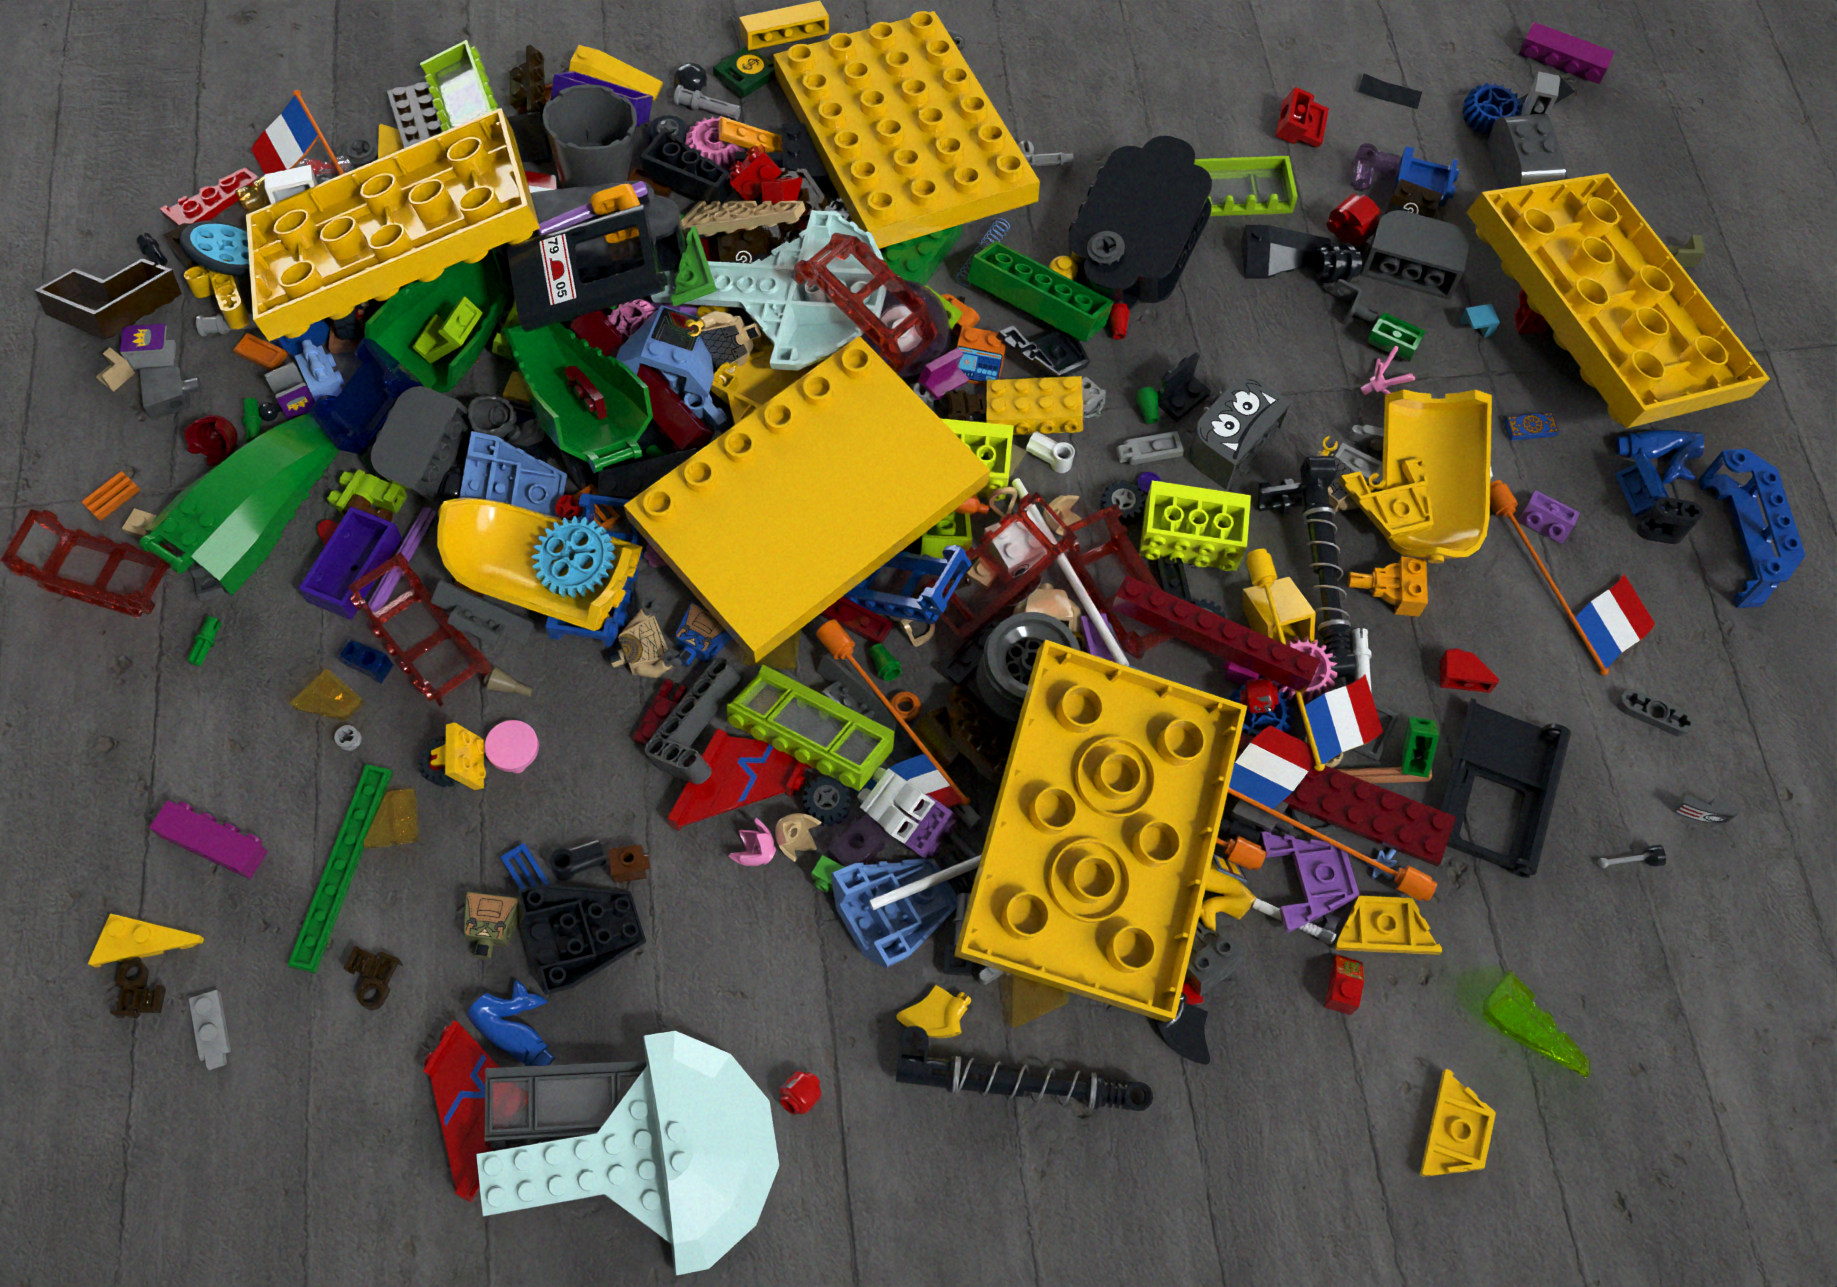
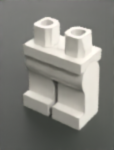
M880 767L873 775V779L877 782L873 790L871 791L868 788L862 789L857 796L862 803L860 808L885 828L884 830L891 836L905 844L919 824L902 811L900 807L908 814L922 821L935 804V801L889 768L885 770ZM921 799H924L923 807L918 811H914ZM908 821V826L906 830L902 833H898V830L901 828L904 822Z

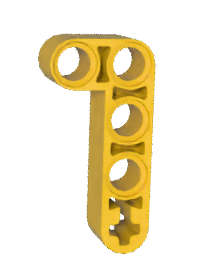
M201 265L192 267L184 273V278L196 298L216 295L219 307L230 328L241 329L248 325L250 318L234 275L215 272Z

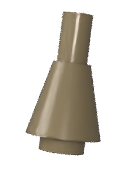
M497 666L494 670L489 669L484 679V684L487 685V690L515 692L529 698L533 692L532 687L518 683L516 679Z

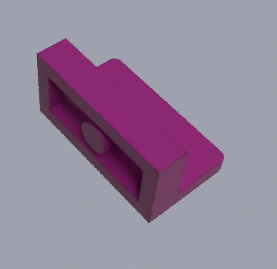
M959 348L925 365L918 379L922 386L936 400L945 396L946 391H954L969 380L958 367L964 355Z

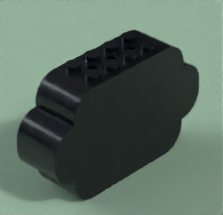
M1158 136L1149 140L1143 148L1124 146L1113 151L1104 167L1101 166L1099 168L1095 184H1091L1086 202L1081 203L1076 221H1072L1069 227L1070 257L1079 267L1077 278L1085 282L1087 288L1114 301L1113 304L1124 303L1131 310L1139 301L1158 303L1167 299L1173 293L1210 218L1211 202L1208 197L1212 189V179L1207 170L1195 165V152L1189 143L1172 136ZM1103 231L1115 232L1122 237L1125 244L1124 255L1120 257L1119 262L1114 261L1111 265L1102 263L1101 266L1096 261L1092 262L1087 252V245L1091 237ZM1104 243L1103 250L1106 254H1109V249Z
M639 181L538 191L530 194L538 223L540 224L590 203L591 196L599 191L622 184L632 185ZM644 182L648 193L638 198L640 205L645 204L647 208L658 269L664 272L679 267L682 254L686 253L687 249L679 208L669 198L655 197L654 189ZM620 210L613 211V212H610V213H607V214H603V215H597V216L592 217V218H590V219H588V220H585V221H583V222H586V221H589V220H592V219H596V218H599V217H602V216H606V215H609V214H612V213H615V212H619ZM537 230L533 231L530 238L539 236ZM602 236L575 246L581 284L600 280L644 265L639 236L617 243H609ZM506 242L491 250L502 281L506 285L513 287L507 255V246L511 244Z

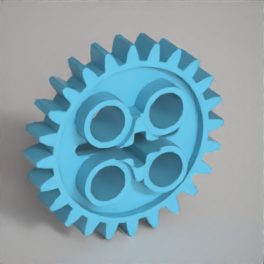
M574 516L572 523L563 518L562 526L554 522L555 529L553 531L548 528L545 529L548 536L538 537L542 545L534 546L539 554L532 556L538 562L533 565V568L538 572L536 577L542 581L541 584L545 588H549L553 594L558 592L563 598L567 593L572 598H575L577 592L585 597L586 589L594 593L595 584L603 586L600 579L602 577L610 578L606 570L614 569V566L609 561L616 559V556L611 552L615 549V546L609 543L612 538L609 534H605L606 530L602 526L598 527L599 525L594 520L589 523L586 517L580 522ZM588 538V541L585 545L579 546L580 542L583 539ZM564 545L561 552L555 553L559 546ZM593 561V565L589 569H584L588 562ZM569 568V571L566 575L560 576L561 572L564 569Z

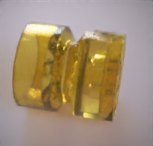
M264 175L252 181V186L245 185L235 190L239 201L248 214L264 206L271 205L265 189Z

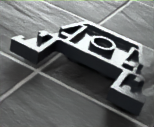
M1051 324L1049 325L1055 332L1032 342H1028L1014 325L999 331L996 336L1001 343L1048 377H1067L1086 368L1090 363L1080 341L1062 330L1055 329Z

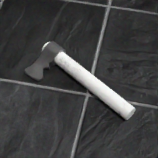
M1256 898L1252 908L1282 921L1280 908ZM1326 914L1324 918L1327 923L1324 924L1323 928L1317 927V925L1312 923L1299 927L1300 930L1314 935L1319 941L1329 945L1333 943L1336 934H1334L1335 929L1341 919L1337 916Z

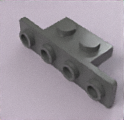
M443 580L438 582L431 599L432 604L452 612L447 621L448 624L453 625L459 631L469 632L484 642L496 644L503 634L526 644L535 625V622L531 619Z
M829 653L823 655L817 672L832 685L822 690L820 694L896 731L899 722L880 698Z

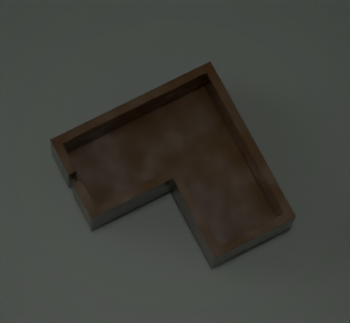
M143 258L104 280L74 268L35 290L47 316L103 339L114 337L118 331L127 326L134 325L137 320L153 314L156 309L164 304L173 302L176 297L182 294L172 269L156 265V263Z

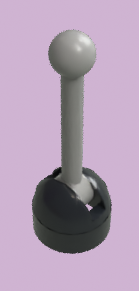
M1652 845L1643 851V855L1616 859L1600 858L1598 865L1601 868H1606L1612 864L1644 860L1650 866H1664L1666 864V854L1662 845Z

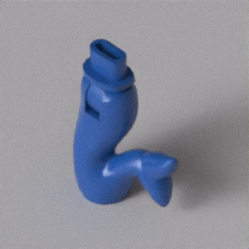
M1651 430L1635 434L1628 433L1627 436L1616 438L1617 455H1627L1628 458H1633V456L1643 452L1651 460L1661 457L1672 450H1677L1670 460V465L1665 470L1662 483H1671L1677 477L1683 480H1693L1696 477L1685 466V462L1702 456L1704 437L1701 432L1678 430Z
M514 980L511 999L505 1000L485 993L468 1010V1019L486 1039L518 1062L525 1064V1066L550 1065L555 1059V1056L547 1050L549 1046L544 1043L541 1036L534 1029L523 1023L507 1021L501 1018L518 1014L523 1010H531L547 1003V1000L540 995L528 994L521 982Z

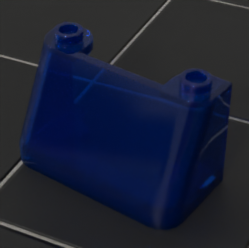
M363 337L355 349L356 357L363 363L337 397L332 395L321 396L309 410L338 450L363 455V449L374 445L376 435L383 428L387 420V414L393 408L398 397L412 387H424L421 381L376 341Z

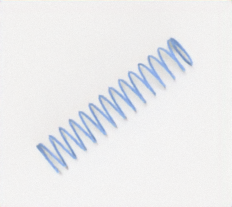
M996 223V225H994V226L998 227V229H1000V230L1003 231L1004 233H1005V232H1008V230H1009L1008 227H1007V230L1004 231V229H1002L1001 227H999V226L997 225V223ZM991 227L990 230L987 231V234L984 235V241L985 239H989L990 241L992 240L990 238H985L986 235L987 237L988 235H992V237L995 236L991 234ZM978 244V246L975 248V251L972 252V255H970V257L976 255L973 253H976V251H980L979 247H983V245L979 246ZM965 264L963 265V267L960 269V272H958V274L956 275V280L958 275H961L962 277L965 276L961 272H965L967 275L969 274L964 269L968 268L970 270L968 265L967 267H964Z

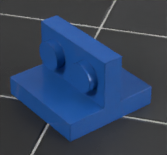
M320 320L311 324L309 329L299 337L286 338L282 336L270 342L286 350L287 354L296 361L294 356L303 353L302 342L311 340L312 344L316 347L321 346L330 337V326Z
M1643 452L1633 456L1636 464L1615 473L1630 508L1636 517L1650 511L1658 499L1669 497L1655 466Z

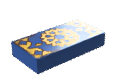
M1553 412L1507 416L1504 420L1510 441L1553 437L1559 433Z

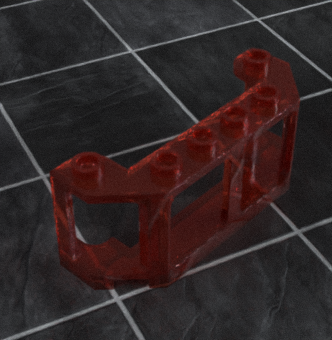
M834 233L831 236L830 242L808 261L801 260L794 266L791 278L799 286L806 280L808 281L807 286L810 288L815 284L881 348L879 355L882 358L886 356L890 360L888 366L896 374L933 343L938 331L922 297L918 293L913 292L906 285L903 278L896 275L888 267L887 263L879 259L871 251L870 247L858 237ZM852 254L875 277L858 292L853 293L827 269L826 265L835 257L845 260ZM882 285L912 312L893 329L888 328L863 303L868 296ZM915 325L916 332L925 342L904 359L897 341Z
M1037 492L1032 496L1030 493L1025 495L1018 502L1020 508L1013 516L1010 513L1007 514L999 522L1001 527L995 532L989 530L980 539L982 543L976 549L970 547L965 551L970 562L976 557H981L1003 581L1007 589L978 615L973 614L953 591L949 599L968 619V622L958 630L944 613L940 617L961 641H964L990 617H993L1077 541L1078 537ZM1037 501L1066 532V535L1055 545L1027 515V511ZM1021 522L1045 548L1047 554L1020 578L1015 580L990 553L988 547L1014 523ZM932 578L922 589L925 590L926 587L933 588L937 581ZM949 582L943 590L945 594L948 592L950 588Z
M1116 503L1066 526L1061 541L1073 570L1100 614L1106 613L1108 623H1111L1123 651L1139 660L1143 658L1144 653L1148 649L1174 636L1158 629L1141 638L1134 630L1127 633L1111 609L1116 594L1105 599L1085 566L1114 553L1118 555L1132 578L1162 590L1126 535L1127 527L1122 526L1117 519L1123 515V512ZM1105 517L1111 540L1079 556L1080 546L1073 532Z
M33 509L29 511L0 560L12 573L19 577L26 576L37 581V586L45 591L136 618L141 617L142 613L151 614L155 607L151 597L164 573L171 568L170 564L151 551L138 550L125 542L121 544L114 543L104 536L97 538L80 529L73 531L64 528L54 513L47 510L40 512ZM35 521L40 526L60 537L58 544L42 571L34 564L25 562L16 555ZM159 544L169 552H173V550L170 547L163 544ZM74 546H82L110 555L94 586L57 576ZM122 560H129L155 568L142 592L134 590L133 593L127 592L124 596L105 590Z
M400 552L349 585L348 588L353 594L350 600L358 611L360 609L364 610L373 623L370 628L378 639L383 637L387 641L384 646L392 657L397 655L401 659L398 664L406 675L411 673L415 677V680L412 682L421 694L423 693L429 702L433 700L441 707L444 705L441 698L477 672L484 677L492 669L481 651L478 652L476 647L474 648L461 631L447 623L449 616L443 608L431 603L433 596L420 581L418 575L410 568L408 560ZM393 567H397L409 584V590L377 612H372L360 595L359 590ZM419 601L437 621L440 629L404 653L382 625L413 603ZM445 639H450L471 665L468 669L435 690L428 680L422 677L412 662Z

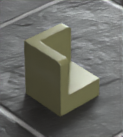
M1692 235L1685 246L1667 247L1682 267H1696L1705 254L1701 235Z

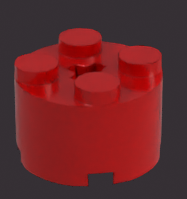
M1358 193L1351 194L1333 209L1329 215V221L1326 223L1328 230L1334 233L1342 243H1351L1354 247L1361 246L1375 234L1380 222L1378 216L1381 214L1373 200L1365 195L1361 197L1356 196Z

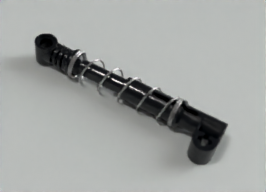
M1332 455L1307 456L1300 467L1305 503L1303 519L1305 520L1304 524L1308 525L1310 540L1306 545H1309L1311 548L1313 564H1310V567H1313L1314 573L1318 574L1319 585L1313 586V589H1320L1322 608H1317L1316 611H1323L1324 622L1318 626L1319 635L1323 637L1324 645H1326L1325 653H1333L1329 661L1337 663L1334 666H1330L1331 670L1337 672L1336 678L1354 677L1356 660L1353 652L1350 651L1348 634L1351 632L1350 615L1341 610L1340 605L1345 600L1347 593L1339 588L1337 581L1343 576V570L1338 564L1340 548L1335 543L1334 535L1337 532V527L1332 521V517L1335 516V510L1330 504L1328 488L1335 477V460ZM1340 570V571H1341V575H1340V577L1337 579V577H1336V571ZM1338 590L1344 593V598L1341 601ZM1342 612L1347 615V620L1342 619Z
M918 1026L906 1028L900 1038L896 1082L940 1087L945 1088L951 1093H958L960 1090L979 1092L982 1097L987 1093L1005 1095L1008 1100L1012 1099L1013 1096L1023 1097L1024 1091L1030 1092L1031 1098L1035 1103L1040 1101L1043 1094H1052L1057 1096L1061 1106L1066 1105L1070 1097L1083 1098L1086 1108H1091V1110L1105 1107L1106 1103L1108 1108H1112L1114 1104L1116 1109H1119L1121 1105V1108L1125 1110L1144 1111L1149 1108L1153 1101L1151 1088L1143 1082L1124 1080L1122 1083L1120 1079H1117L1115 1083L1112 1078L1107 1082V1078H1103L1100 1073L1091 1072L1089 1078L1083 1081L1080 1071L1076 1072L1074 1080L1056 1078L1053 1067L1049 1070L1047 1077L1030 1075L1026 1064L1019 1068L1002 1066L1000 1061L996 1065L977 1063L974 1058L969 1062L961 1061L960 1056H951L949 1059L927 1057L928 1035L923 1028ZM913 1032L918 1033V1038L923 1039V1043L918 1044L916 1050L925 1051L924 1057L902 1054V1048L911 1049V1043L906 1042L907 1037H912ZM931 1069L953 1071V1077L931 1075ZM960 1072L964 1073L963 1078H959ZM967 1073L975 1074L976 1080L965 1079ZM978 1075H986V1080H979ZM1135 1088H1140L1144 1093V1100L1139 1105L1134 1104L1130 1098V1094ZM1033 1092L1041 1093L1037 1100L1034 1099ZM1059 1095L1067 1096V1099L1063 1104L1060 1101Z

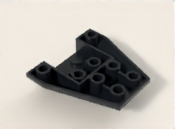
M546 884L517 890L522 937L534 979L545 995L576 987L646 943L631 891Z

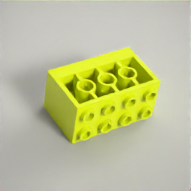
M941 419L990 469L988 485L975 495L981 498H988L989 494L993 491L1008 487L1014 426ZM1007 494L997 496L994 501L1006 500Z
M1152 481L1143 511L1139 556L1150 560H1157V558H1160V555L1164 558L1170 556V560L1175 559L1174 563H1177V557L1181 558L1183 563L1195 564L1198 567L1208 566L1219 568L1223 571H1237L1247 548L1251 495Z

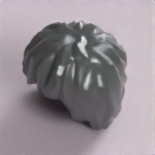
M481 395L471 401L467 410L470 424L474 431L478 433L505 437L507 433L514 429V424L517 421V412L514 410V407L508 400L498 395Z

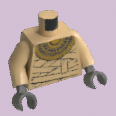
M651 596L645 597L642 601V608L624 628L622 633L619 634L618 638L622 649L608 654L613 668L628 663L632 675L658 678L672 667L681 666V660L675 658L680 652L667 648L655 616L651 617V612L658 613L661 610L660 604L655 603L652 605L656 598Z

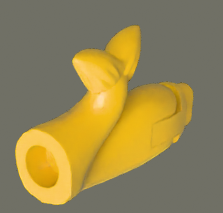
M1211 862L1205 890L1223 896L1212 897L1202 902L1199 918H1201L1202 923L1207 929L1216 931L1217 912H1224L1240 920L1253 905L1257 897L1238 879L1217 871L1213 862Z

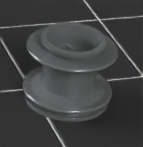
M1039 612L1015 614L1001 622L988 636L983 654L977 665V688L988 708L1002 719L1018 724L1028 687L1022 681L1030 680L1033 669L1026 662L1034 664L1038 648L1045 640L1080 651L1078 641L1072 631L1055 617ZM1013 668L1017 673L1011 674L1008 669Z

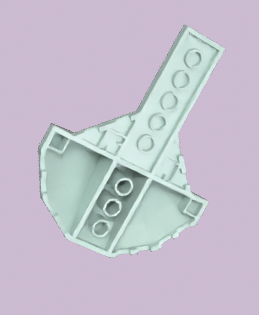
M812 210L807 229L799 233L800 237L791 243L786 241L771 251L772 255L762 261L758 259L751 264L708 261L717 291L683 304L742 307L774 345L770 360L772 369L798 371L828 359L855 338L864 334L880 318L890 278L889 269L882 258L873 235L868 231L864 232L859 229L854 222H848L843 219L841 214L836 211ZM679 267L665 271L668 285L665 286L664 292L651 295L653 302L672 303L671 295L675 294L677 286L675 280L680 271Z
M677 1031L643 1036L647 1066L598 1133L476 1154L483 1217L605 1195L671 1245L675 1276L709 1269L756 1226L779 1168L770 1101L731 1054Z

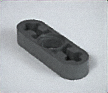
M1635 689L1626 690L1617 701L1618 708L1624 714L1675 736H1685L1695 725L1694 718L1690 713ZM1629 698L1633 699L1634 706L1629 705ZM1655 707L1659 709L1662 713V718L1653 717L1650 713V708ZM1678 719L1682 721L1683 728L1679 726Z

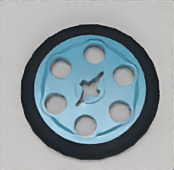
M201 221L188 225L181 232L180 244L188 257L199 265L222 274L250 276L249 260L244 259H249V250L246 247L248 246L247 229L226 222Z

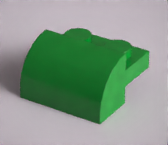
M1383 312L1375 324L1367 343L1388 353H1391L1392 349L1398 346L1395 356L1410 362L1426 331Z

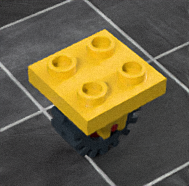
M457 723L446 724V737L439 736V740L436 738L431 739L432 745L426 743L424 747L427 750L425 752L421 750L419 754L423 756V759H418V764L422 765L418 767L419 772L422 773L421 776L437 786L445 788L446 785L449 787L454 786V781L456 783L460 782L473 790L483 789L486 776L484 767V739Z

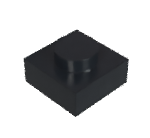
M945 945L943 974L971 976L972 961L954 956L957 945Z

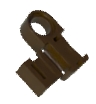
M958 390L957 394H953V391L945 392L944 399H948L950 410L947 419L970 421V416L973 413H980L982 419L986 418L985 394L966 396L965 390Z
M354 946L343 969L353 975L355 972L363 974L362 978L364 980L357 993L358 1002L367 1010H377L382 1007L391 989L387 985L397 965L403 966V963L399 958L384 952H378L375 955L361 950L358 946ZM371 989L378 990V999L371 1004L365 1003V994Z
M128 960L118 970L115 986L119 987L121 991L117 1010H110V1013L117 1018H124L125 1016L138 1018L141 1015L140 1013L162 1012L166 988L162 985H157L155 991H148L149 988L146 986L149 971L138 960ZM139 967L140 975L138 978L128 981L126 975L129 969Z

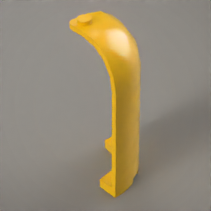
M1404 389L1385 395L1382 475L1385 486L1382 488V491L1408 485L1409 482L1401 465L1404 461L1424 457L1426 463L1424 474L1428 478V484L1426 485L1427 496L1431 500L1434 525L1428 530L1387 539L1391 548L1403 556L1428 559L1429 563H1443L1444 559L1469 557L1480 549L1485 540L1490 518L1492 395L1478 390H1470L1460 393L1445 394V398L1435 399L1431 398L1430 393H1418Z
M479 498L444 501L438 510L437 546L444 566L458 582L474 591L591 631L601 628L605 624L607 617H610L608 613L611 608H618L626 594V591L622 589L627 578H633L642 551V546L611 537L612 540L609 543L615 546V549L611 552L616 556V559L609 561L614 566V569L606 570L610 578L602 577L600 580L603 586L595 584L594 593L586 589L585 597L577 592L575 598H572L568 593L563 598L558 592L553 594L549 588H545L541 584L542 581L536 577L538 572L533 568V565L538 562L532 558L533 555L539 554L534 546L542 545L538 537H547L548 534L545 529L548 528L553 531L555 529L554 522L562 526L563 520L509 503ZM588 538L583 539L580 542L579 546L585 545L588 541ZM564 545L559 546L555 553L561 552ZM593 561L588 562L584 569H589L593 565ZM569 568L564 569L561 572L560 576L566 575L569 571Z

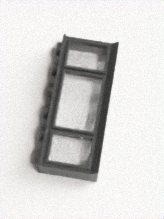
M646 1061L485 1068V1145H491L493 1150L508 1149L509 1144L521 1143V1146L538 1144L539 1142H550L598 1133L646 1068Z

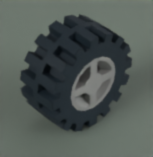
M1120 480L1119 484L1117 481L1112 482V486L1108 485L1106 490L1103 491L1100 512L1105 520L1109 519V524L1113 525V523H1116V527L1124 524V527H1129L1130 523L1134 525L1137 520L1139 521L1144 510L1145 497L1143 491H1139L1140 487L1138 485L1132 486L1133 482L1129 481L1126 484L1125 480Z

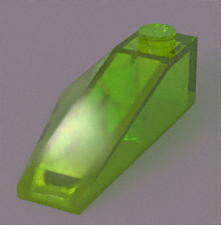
M1511 970L1506 972L1484 1000L1483 1016L1487 1023L1492 1027L1496 1026L1503 1034L1585 1078L1590 1075V1060L1566 1032L1560 1033L1558 1031V1027L1553 1020L1554 1017L1549 1011H1541L1533 1001L1537 996Z

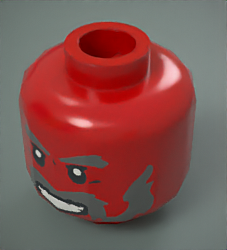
M1269 678L1247 681L1245 683V690H1240L1241 704L1247 705L1248 711L1251 714L1272 712L1275 709V705L1279 704L1277 684H1272Z
M796 1071L780 1087L781 1098L779 1101L782 1107L792 1115L806 1114L821 1098L819 1079L811 1072Z

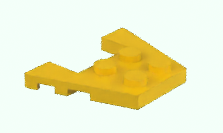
M1424 457L1404 461L1401 465L1409 482L1408 485L1371 493L1361 471L1342 475L1338 479L1339 484L1387 539L1428 530L1434 525L1431 500L1427 496L1426 485L1428 484V478L1424 474V466L1426 465Z

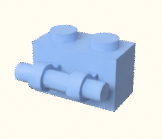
M311 340L303 341V353L294 357L317 405L344 395L341 385L345 384L339 370L334 372L332 368L337 365L331 353L326 354L322 345L316 347L312 344Z

